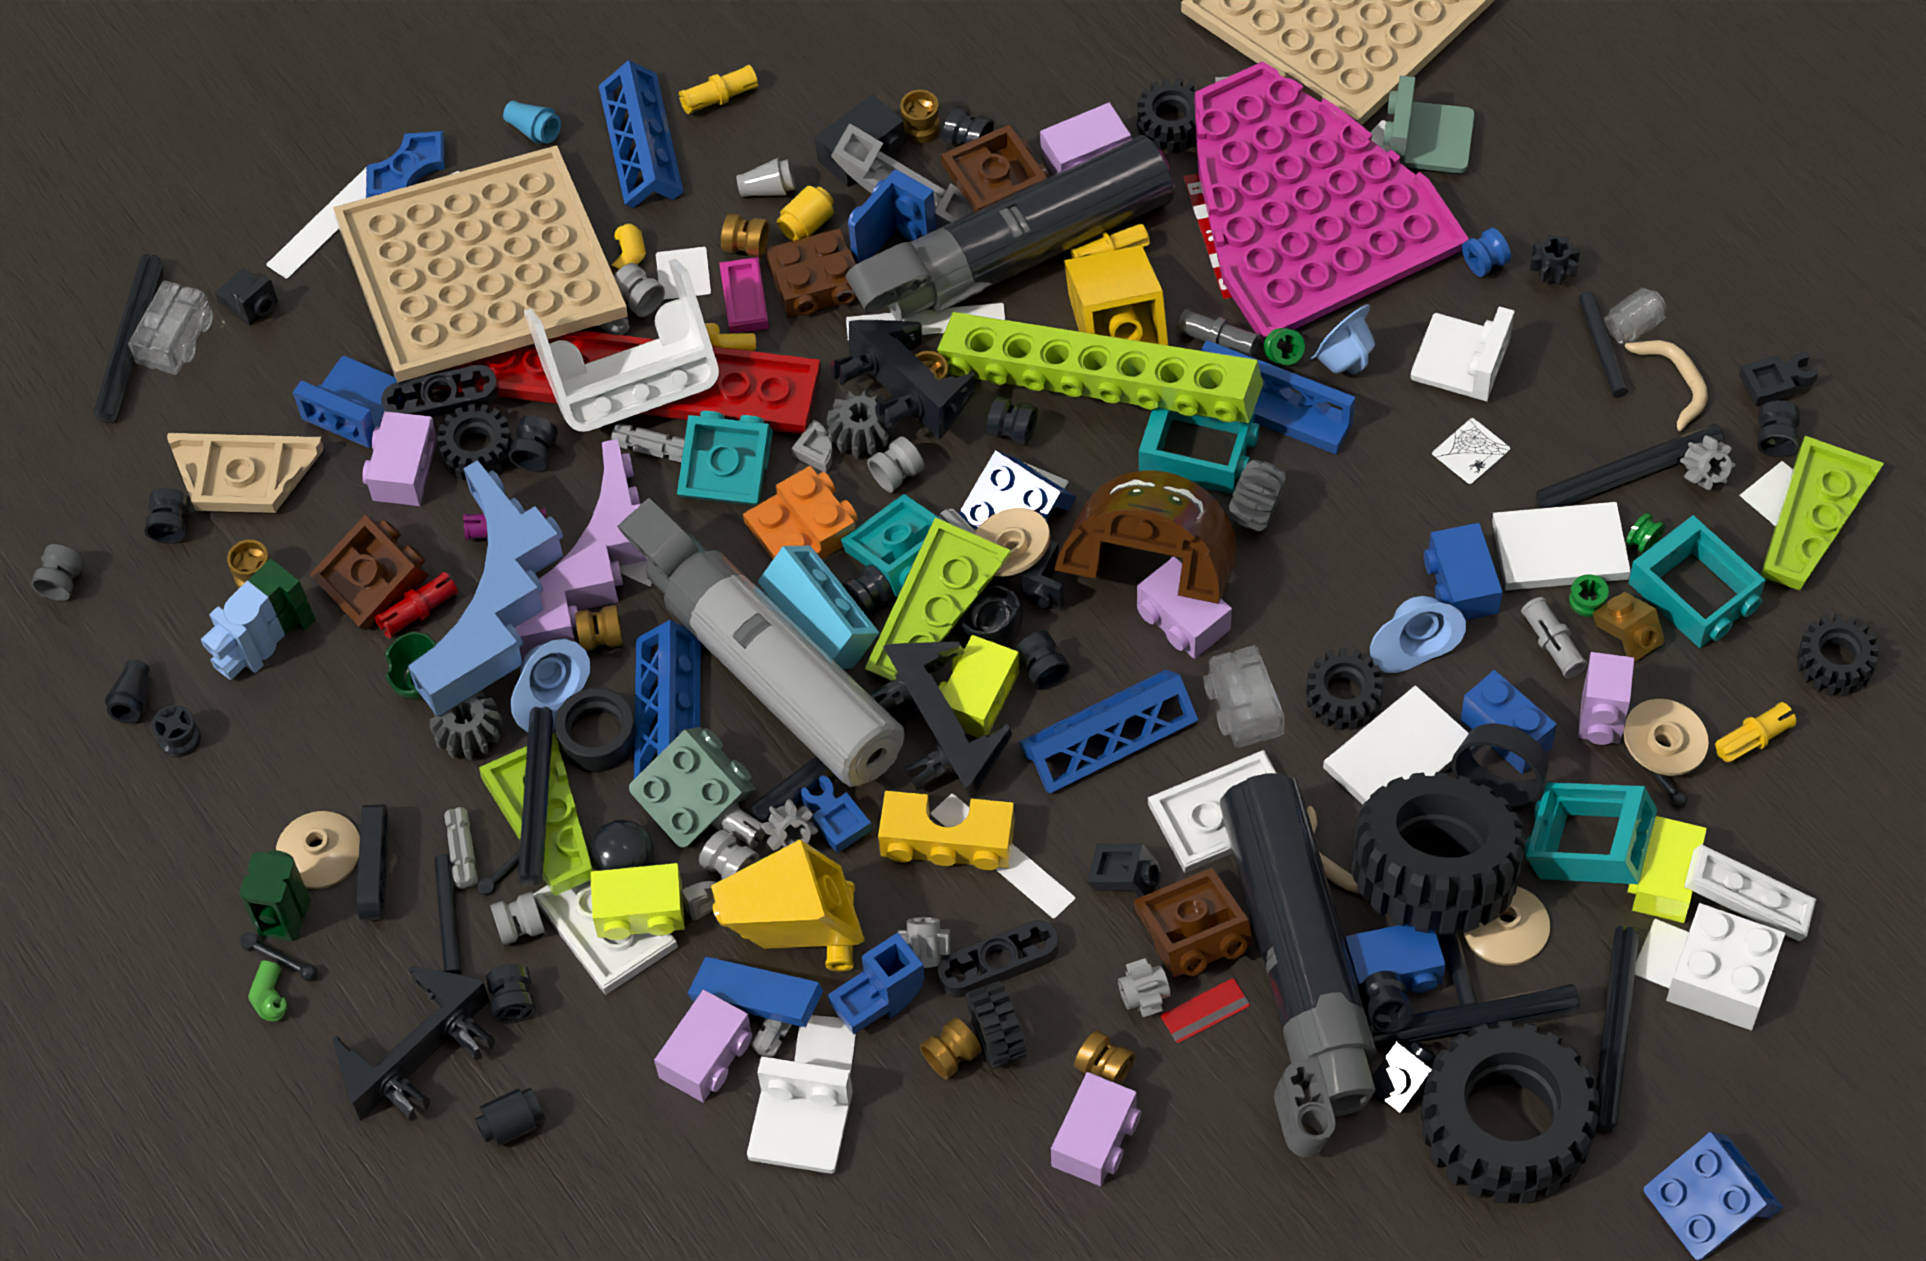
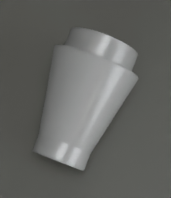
M776 158L749 172L736 176L739 193L742 198L749 196H787L788 191L796 190L794 172L789 159L780 161L779 158Z

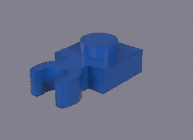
M821 776L819 782L824 793L820 796H813L804 787L801 789L802 801L808 809L817 811L811 816L812 823L833 850L839 853L871 832V822L847 792L836 799L832 782L826 776Z

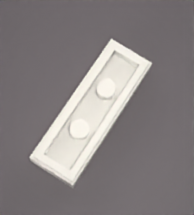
M1702 844L1694 849L1684 885L1685 888L1765 926L1785 932L1786 936L1797 941L1807 937L1816 901L1815 898Z

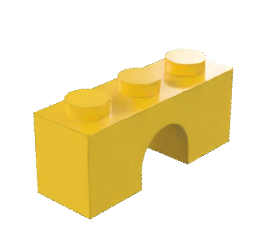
M885 791L878 834L881 856L888 857L897 862H908L912 859L926 860L940 866H951L955 863L968 864L982 870H994L998 867L1009 868L1015 825L1014 803L971 799L969 813L962 823L953 827H941L929 819L930 811L927 794Z

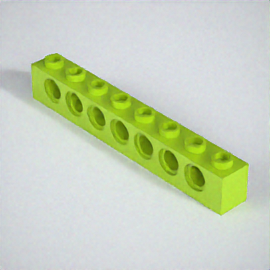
M958 312L952 313L937 349L938 353L947 361L948 374L956 378L969 374L972 371L975 374V379L987 380L997 385L1006 383L1024 386L1034 391L1048 390L1064 393L1071 397L1085 396L1101 399L1108 403L1134 404L1150 410L1160 407L1186 416L1201 415L1217 418L1223 422L1237 421L1249 423L1263 386L1258 360Z

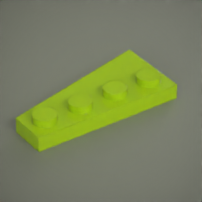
M1805 436L1799 448L1761 576L1785 586L1801 590L1884 463Z
M935 517L865 667L866 671L891 682L896 679L894 674L898 672L884 650V645L942 642L1011 556V550Z
M555 733L552 735L543 879L553 895L557 896L591 880L590 872L593 871ZM527 746L479 767L481 779L519 840L521 838Z

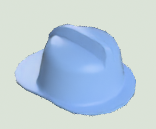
M1370 306L1360 307L1339 323L1323 340L1316 354L1310 359L1316 357L1335 374L1346 370L1351 374H1357L1368 365V354L1375 347L1374 338L1365 321Z
M1428 596L1412 597L1404 601L1397 608L1393 619L1384 624L1374 635L1370 645V657L1373 658L1374 665H1379L1380 669L1386 673H1399L1409 670L1453 650L1461 642L1466 632V620L1461 611L1450 604L1441 603Z
M567 639L552 640L531 649L524 657L523 665L520 666V678L511 698V710L516 723L526 732H528L531 709L533 707L542 708L545 706L552 710L554 730L558 709L567 698L584 687L590 674V660L586 650L577 642Z

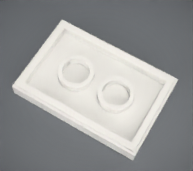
M1617 502L1493 513L1492 523L1505 591L1572 585L1577 577L1585 574L1599 576L1605 582L1629 580L1631 571Z
M1415 685L1325 759L1323 768L1361 804H1364L1381 786L1387 787L1388 782L1402 776L1405 780L1409 779V776L1413 773L1424 772L1425 776H1434L1436 772L1445 773L1452 767L1453 755L1469 733Z
M1264 750L1148 797V805L1184 873L1233 853L1220 809V799L1230 787L1247 780L1249 777L1265 773H1276Z
M591 880L557 896L553 895L548 885L533 894L535 903L605 995L678 948L677 942L671 934L656 936L650 933L634 934L622 940H611L606 937L598 938L592 918Z

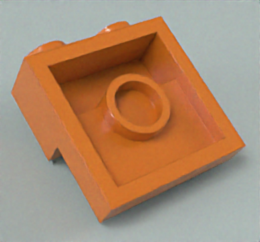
M811 466L777 484V494L743 513L745 525L772 560L783 546H811L818 556L824 559L843 548L841 539L855 530V522L858 521L857 514L852 505L847 500L839 503L833 495L836 490L830 477L824 471L817 475Z

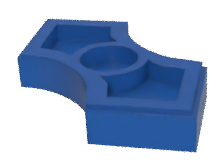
M444 132L405 133L400 148L391 157L382 162L366 166V198L414 185L420 178L429 173L445 170Z

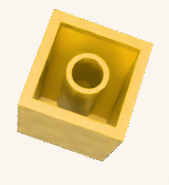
M1142 245L1064 260L1068 294L1079 332L1168 346L1163 291Z
M801 839L711 886L716 901L713 903V912L718 922L722 926H727L739 933L742 938L749 939L764 949L858 945L865 941L841 866Z

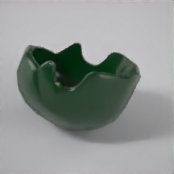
M413 631L399 636L385 652L389 667L385 677L391 688L403 699H423L415 688L408 666L437 645L427 633Z

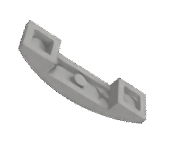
M850 123L831 155L848 175L871 193L876 184L882 179L885 180L894 169L933 189L937 228H941L974 212L956 186L950 183L946 190L880 152L879 150L883 145L882 142Z

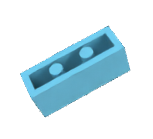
M783 546L758 580L759 585L768 597L842 669H853L879 634V631L811 546Z

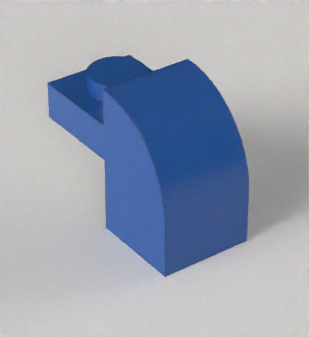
M898 932L862 955V973L827 995L828 1003L853 1035L886 1013L890 1019L915 998L924 983L923 963Z

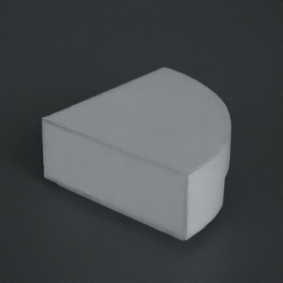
M813 420L792 447V455L825 473L828 472L832 464V443L826 429L819 422Z
M700 882L681 890L685 910L692 921H696L713 911V903L716 901L711 886L717 882Z

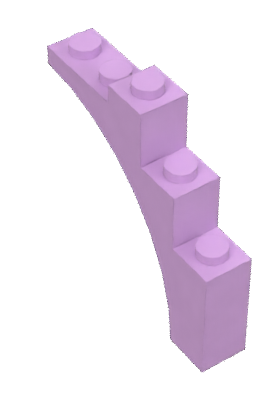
M618 439L602 442L604 473L601 494L590 523L573 549L551 571L539 579L543 587V591L539 593L543 610L515 627L523 642V645L519 647L522 658L531 649L552 640L567 639L575 641L574 631L577 630L575 612L618 602L615 586L623 585L619 566L647 560L617 527L641 505L637 487L628 488L626 478L634 477L630 454H621Z

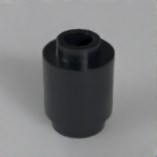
M531 1087L523 1091L517 1088L479 1106L482 1115L475 1118L484 1141L487 1143L494 1140L497 1147L537 1129L536 1124L545 1120L542 1108Z

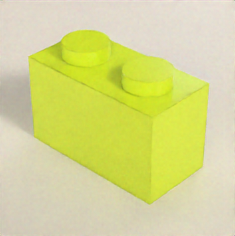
M972 635L965 649L962 648L964 654H960L953 659L951 667L953 673L948 683L942 681L939 689L965 733L980 738L983 735L989 734L1019 675V655L1015 650Z
M1656 816L1639 883L1629 884L1627 893L1636 894L1632 911L1684 923L1692 895V890L1685 888L1684 885L1693 851L1699 845H1703L1707 828Z
M678 863L590 872L592 918L598 938L606 937L611 940H622L630 935L644 933L663 936L672 933L674 930L685 929L681 893L682 881Z

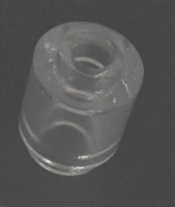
M1641 287L1612 307L1609 315L1604 318V323L1610 335L1621 344L1627 341L1634 342L1665 320L1664 310L1666 309V304L1658 292Z

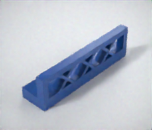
M628 60L599 85V91L624 204L634 208L652 192L674 200L684 190L657 73ZM622 84L623 87L618 101L615 102L613 91ZM627 110L629 118L623 132L621 124ZM635 140L636 147L631 161H629L627 155L632 141ZM639 170H641L644 182L635 188L634 184Z
M1206 340L1201 349L1204 352L1255 359ZM1258 360L1261 377L1264 380H1262L1263 386L1255 405L1254 423L1337 455L1353 425L1355 397ZM1290 388L1299 391L1302 395L1293 392ZM1327 402L1342 407V410L1331 407Z
M671 620L636 638L635 724L637 732L634 749V779L649 765L656 750L658 756L685 729L700 727L701 642L686 627ZM658 643V650L651 661V646ZM658 676V686L650 698V689ZM658 712V722L650 735V725Z
M1165 669L1018 741L1024 757L1034 762L1046 792L1052 793L1198 721V718L1180 674ZM1176 695L1184 715L1170 722L1158 719L1157 716L1163 701ZM1151 707L1149 715L1142 713V711ZM1134 715L1147 719L1141 736L1133 740L1120 736L1126 719ZM1155 722L1162 725L1153 729ZM1114 725L1112 733L1105 731V729ZM1097 733L1110 737L1103 755L1095 759L1083 755L1089 737ZM1118 741L1125 743L1115 748ZM1077 744L1074 751L1067 749ZM1060 751L1071 755L1072 758L1067 772L1053 779L1045 759ZM1080 759L1088 761L1078 766Z

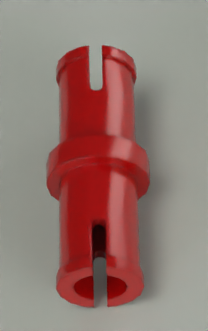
M442 572L438 577L418 590L410 589L404 593L403 600L383 613L376 615L375 620L381 631L385 628L387 629L384 635L392 638L396 633L417 619L420 621L427 619L430 616L431 610L449 598L456 596L458 589L452 579L448 582L446 581L449 579V575Z

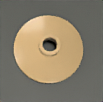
M1011 508L1000 511L986 519L974 533L1012 552L995 576H1010L1027 570L1041 559L1050 542V529L1046 520L1036 511L1027 508Z
M1651 699L1638 704L1629 713L1623 730L1625 744L1634 759L1645 768L1662 775L1676 776L1691 772L1701 764L1708 750V734L1700 718L1683 704L1668 699ZM1657 741L1663 742L1666 746L1659 744Z
M317 811L302 815L292 821L281 833L276 850L286 852L294 858L306 889H325L345 880L356 868L359 862L360 836L356 827L346 817L334 812ZM316 840H323L317 847L309 846Z
M1517 887L1512 903L1506 911L1499 914V916L1503 914L1513 916L1515 918L1513 922H1504L1498 917L1485 926L1479 923L1477 929L1463 932V936L1471 950L1490 963L1503 966L1523 964L1536 957L1547 943L1550 933V920L1546 908L1535 895L1523 888Z

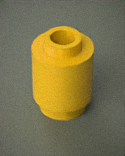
M807 186L780 211L781 216L776 221L782 233L791 241L812 236L834 215L832 207L834 201L823 188Z

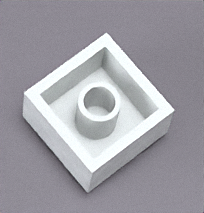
M1699 903L1672 978L1666 1001L1752 1031L1785 932Z

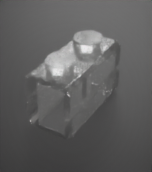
M164 280L128 343L135 362L145 367L158 368L160 371L177 375L184 362L189 363L193 359L196 351V340L201 331L206 332L212 323L213 312L210 309L205 293L187 286L183 288L180 284Z
M1253 645L1236 650L1235 653L1228 652L1212 657L1209 660V674L1203 676L1208 698L1210 700L1217 699L1221 710L1217 711V719L1222 734L1224 736L1230 734L1237 748L1255 744L1259 740L1266 741L1277 738L1284 734L1285 716L1258 647Z

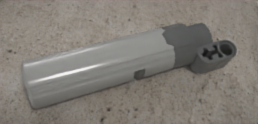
M650 498L645 500L617 526L626 539L648 560L646 566L647 578L665 595L666 608L843 783L852 787L874 781L895 762L905 737L903 726L719 550L708 551L694 536L684 532Z

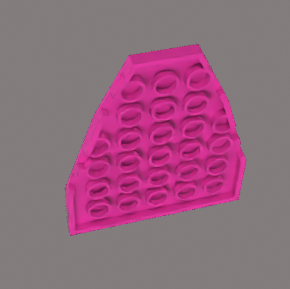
M1263 61L1196 91L1194 98L1199 178L1222 280L1255 333L1260 334L1262 344H1264L1267 335L1272 330L1277 328L1297 329L1462 251V244L1469 240L1426 176L1421 172H1418L1416 175L1400 163L1401 157L1392 149L1388 153L1372 141L1373 134L1335 104L1325 98L1319 102L1302 91L1303 85L1291 78H1284L1279 74L1278 70Z

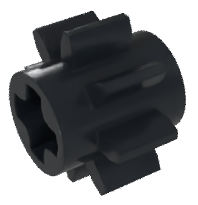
M1550 234L1543 244L1534 243L1530 271H1538L1541 278L1540 282L1562 285V281L1566 279L1567 275L1570 277L1576 276L1580 249H1572L1569 242L1570 238L1552 236Z

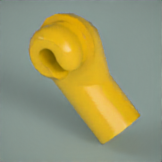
M625 224L618 227L615 231L614 238L619 240L618 244L621 246L622 254L610 266L614 275L624 265L629 263L638 265L645 257L646 250L642 232L633 224Z
M705 324L712 346L746 351L756 350V337L754 333L719 334L720 327L717 324Z

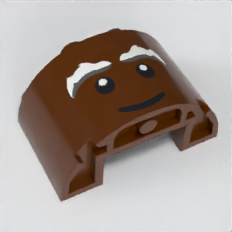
M1156 470L1135 471L1113 478L1091 495L1059 553L1055 570L1096 579L1100 568L1103 542L1181 557L1183 562L1177 596L1219 604L1236 564V539L1231 522L1221 505L1198 484L1169 472Z

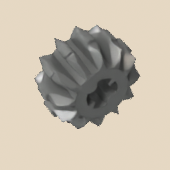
M865 388L861 396H855L849 390L846 396L847 400L835 398L834 410L828 411L827 415L828 435L832 443H837L841 454L852 450L853 455L857 459L861 452L867 451L873 456L876 453V447L887 449L889 437L894 436L896 428L895 424L885 428V421L879 423L876 417V404L885 402L881 394L870 398V393Z
M1252 460L1247 463L1237 482L1229 505V520L1238 523V526L1248 530L1253 529L1260 532L1267 528L1285 486V472L1276 468V465L1265 461Z
M481 690L438 717L433 712L434 718L430 719L429 725L432 734L435 735L434 740L440 750L447 749L448 755L453 759L461 752H464L465 757L470 761L474 751L479 750L487 755L489 750L487 743H499L500 735L498 730L503 725L501 714L498 713L497 703L492 697L486 699L484 692Z

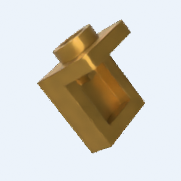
M1626 592L1611 598L1607 604L1592 613L1596 626L1622 640L1626 656L1633 657L1634 662L1662 645L1665 641L1656 608Z

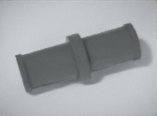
M1185 309L1182 312L1177 325V331L1180 334H1186L1205 342L1208 340L1252 358L1258 350L1261 339L1258 333H1252L1229 325V321L1225 318L1219 317L1215 320L1195 313L1190 309Z

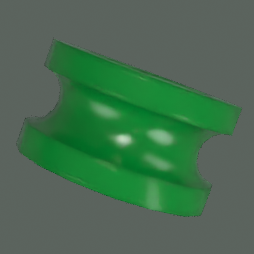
M1274 329L1267 335L1264 341L1265 354L1269 360L1282 365L1294 364L1301 359L1304 353V340L1298 332L1292 329ZM1287 335L1286 342L1291 344V350L1289 353L1283 352L1284 357H1281L1282 350L1277 348L1279 340L1285 341V336Z
M1649 512L1645 513L1633 525L1626 542L1630 546L1637 544L1639 552L1643 554L1658 543L1665 531L1666 525L1661 521L1655 523L1653 515Z
M1593 574L1577 577L1572 583L1569 596L1570 606L1573 611L1582 616L1592 617L1594 611L1607 603L1608 585L1602 578ZM1587 590V594L1590 591L1597 594L1596 600L1591 601L1590 596L1588 600L1581 597L1582 591Z

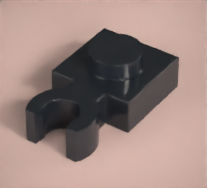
M1807 352L1795 354L1790 362L1783 364L1780 356L1776 355L1742 365L1739 376L1754 405L1760 406L1770 401L1793 396L1795 385L1800 387L1813 385L1817 381L1818 370L1814 369L1806 372L1799 369L1808 365L1810 355Z

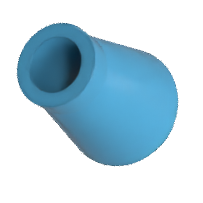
M510 101L503 112V118L506 122L512 124L536 144H549L553 142L561 129V119L552 108Z

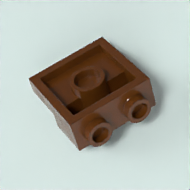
M1010 124L941 154L943 167L974 212L1049 177L1045 166L1042 163L1037 164L1032 157L1027 140L1023 136L1018 137Z
M840 228L765 248L766 259L787 319L799 315H809L817 310L835 305H846L858 299L846 279V274L856 264L851 250L847 249Z
M364 515L310 573V576L358 627L367 631L376 621V615L383 613L393 601L398 603L403 600L404 593L410 589L416 590L429 574L422 567L426 559L411 545L408 544L403 548L397 542L401 533L384 518L378 523L369 516Z
M1213 868L1133 900L1137 915L1152 936L1156 952L1173 978L1184 973L1188 976L1198 975L1206 968L1208 963L1224 956L1227 959L1238 958L1246 951L1248 946L1253 945L1249 919Z

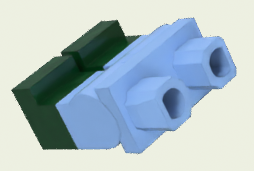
M270 558L228 599L224 610L218 606L209 614L214 627L201 639V642L207 651L214 656L211 659L213 667L226 678L232 680L245 666L255 674L264 666L262 660L267 659L273 654L276 649V643L297 625L305 631L316 619L300 581Z

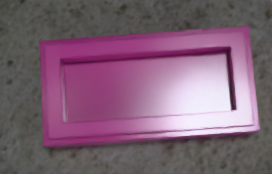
M758 257L720 262L730 334L769 329Z

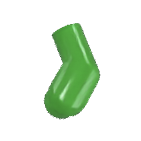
M261 961L248 998L262 1019L274 1022L283 1018L287 1010V1001L284 997L281 998L274 989L281 972V967L271 961Z

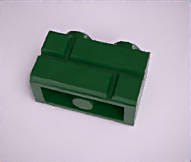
M271 850L269 853L260 851L253 853L247 869L249 876L244 877L239 895L256 932L262 937L290 942L298 940L303 925L302 917L306 916L311 899L294 858L290 854L279 850Z

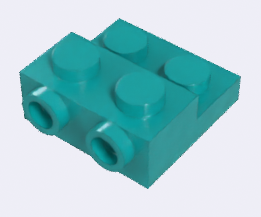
M701 411L700 416L688 415L677 495L680 498L749 506L759 505L764 470L768 469L773 434L769 424H764L763 418L751 415L740 416V421L724 419V414L714 411Z
M903 494L842 538L841 542L845 552L863 565L872 564L877 567L889 581L894 595L898 597L934 518H940Z

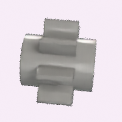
M1708 435L1704 436L1703 443L1694 444L1689 442V448L1684 458L1680 459V462L1684 463L1689 470L1684 478L1693 483L1698 482L1699 486L1707 490H1711L1713 482L1726 483V478L1730 474L1731 468L1735 467V463L1731 462L1727 455L1732 448L1722 442L1718 443L1716 439Z
M787 799L785 806L777 809L771 806L769 808L771 813L769 822L761 824V828L765 833L771 835L767 840V844L773 851L777 850L781 845L785 848L800 839L808 844L811 834L818 832L817 827L808 821L813 815L806 806L801 807L797 811L796 806L790 799ZM791 824L794 828L788 832L785 828Z
M912 918L907 920V930H898L901 937L923 963L924 968L938 966L941 961V955L950 954V929H940V920L937 918Z
M1146 958L1126 964V976L1118 978V986L1127 1010L1137 1008L1138 1012H1141L1142 1017L1163 1011L1161 1006L1163 1003L1162 999L1170 997L1171 993L1161 965L1151 967L1147 963Z

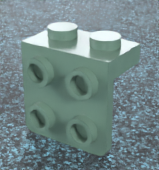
M1400 76L1398 91L1390 90L1388 114H1394V122L1386 121L1383 144L1391 145L1390 150L1392 149L1401 157L1400 163L1406 168L1464 173L1468 168L1474 111L1469 107L1413 102L1415 77Z
M701 727L685 729L629 785L630 793L679 847L691 845L733 803L745 801L756 790L749 781L752 778L749 771L737 760L731 761L721 750L723 747L721 740L707 728L704 730Z

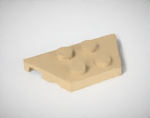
M168 433L167 435L195 511L276 513L323 452L324 448L321 437Z

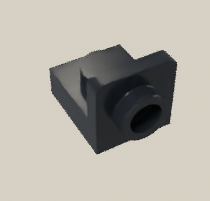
M244 268L215 292L218 302L249 326L260 317L267 315L278 302L272 280L266 276L257 279Z
M1097 844L1087 883L1094 891L1133 890L1140 898L1155 891V887L1159 884L1161 878L1160 863L1143 844Z

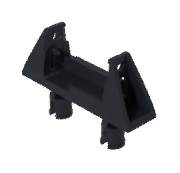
M897 320L849 321V355L831 361L830 369L834 379L840 377V385H843L852 379L862 376L864 372H868L895 397L876 404L875 414L879 423L885 421V428H889L912 415L923 423L938 439L942 438L973 396L975 374L971 371L969 374L957 378L951 376L938 380L935 374L908 350L922 343V324L920 322Z
M959 642L884 645L883 648L898 673L894 674L896 679L869 695L887 712L908 700L911 704L915 702L939 742L935 745L937 747L936 750L904 767L909 777L919 774L911 780L916 790H920L921 787L951 771L952 774L957 773L971 798L974 797L1013 735L1008 724L970 743L967 741L965 731L932 677V674L944 667L948 661L960 654H964Z
M415 966L409 968L408 971L412 981L420 986L427 993L428 998L439 1006L440 1009L436 1013L430 1014L377 1063V1067L371 1066L366 1059L345 1045L337 1035L332 1039L349 1100L360 1121L385 1098H388L410 1121L418 1119L414 1108L408 1100L426 1111L430 1105V1099L423 1095L406 1078L449 1038L453 1037L475 1060L481 1059L482 1055L474 1040L489 1050L493 1048L495 1038L485 1032L471 1019L490 1001L482 980Z

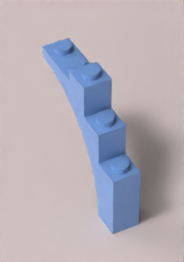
M478 460L463 469L469 490L484 513L487 522L488 548L483 575L474 598L458 623L434 648L408 666L415 688L437 717L523 665L519 650L523 642L515 627L543 610L539 595L543 591V587L535 573L563 557L559 542L563 538V534L556 521L551 516L545 519L536 506L525 512L516 498L509 500L503 493L505 488L498 475L493 470L487 473Z

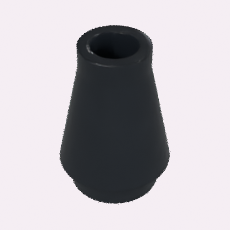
M129 660L125 663L122 673L105 698L107 713L112 719L121 723H134L139 720L140 716L145 714L147 710L148 675L150 672V668L146 663L140 660Z

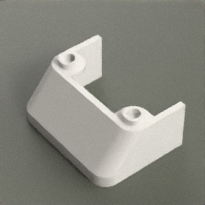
M677 259L670 260L668 263L680 298L664 304L658 310L655 316V326L659 339L584 364L580 351L571 342L562 340L549 344L542 321L532 308L524 311L546 377L564 419L573 429L582 432L590 431L707 390L716 382L719 368L688 270Z

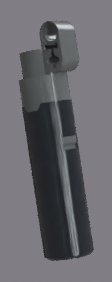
M1138 135L920 238L898 244L852 267L846 274V279L865 312L868 313L888 306L897 321H903L928 308L936 312L943 311L1053 259L1072 248L1091 241L1105 232L1108 233L1171 203L1174 199L1175 184L1169 170L1170 167L1157 144L1145 135Z
M1265 773L1249 777L1247 780L1230 787L1220 799V809L1291 1060V1064L1286 1068L1275 1088L1274 1102L1288 1148L1300 1157L1310 1158L1318 1155L1326 1145L1336 1126L1335 1117L1363 1110L1376 1089L1368 1063L1376 1056V1046L1343 939L1342 929L1299 782L1294 777L1281 773ZM1302 1125L1313 1127L1318 1135L1307 1133Z

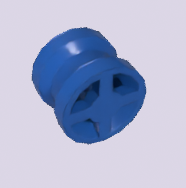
M1492 227L1485 230L1481 238H1470L1462 244V252L1466 263L1473 273L1479 277L1490 273L1493 266H1503L1511 260L1508 243L1503 235Z

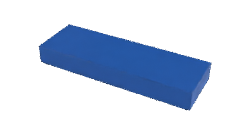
M705 956L687 994L695 1002L702 990H705L747 1014L806 1028L822 995L823 988L819 982Z

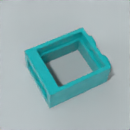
M1160 407L1153 409L1139 449V471L1156 470L1169 472L1187 478L1202 488L1233 495L1237 481L1240 479L1246 464L1250 462V457L1246 456L1248 447L1255 448L1258 440L1260 424L1254 423L1255 408L1249 423L1237 421L1223 422L1217 418L1201 415L1186 416ZM1177 420L1238 434L1228 466L1164 452V445L1172 421Z
M1692 515L1633 561L1628 583L1697 647L1701 648L1711 639L1718 641L1729 632L1735 620L1742 615L1749 617L1759 608L1763 601L1761 594L1765 579ZM1691 554L1695 555L1737 593L1735 597L1707 619H1704L1660 579Z
M1546 782L1542 799H1539L1535 806L1536 821L1532 836H1528L1525 842L1526 860L1530 862L1539 879L1638 884L1658 809L1645 786ZM1567 815L1620 817L1610 855L1557 852Z

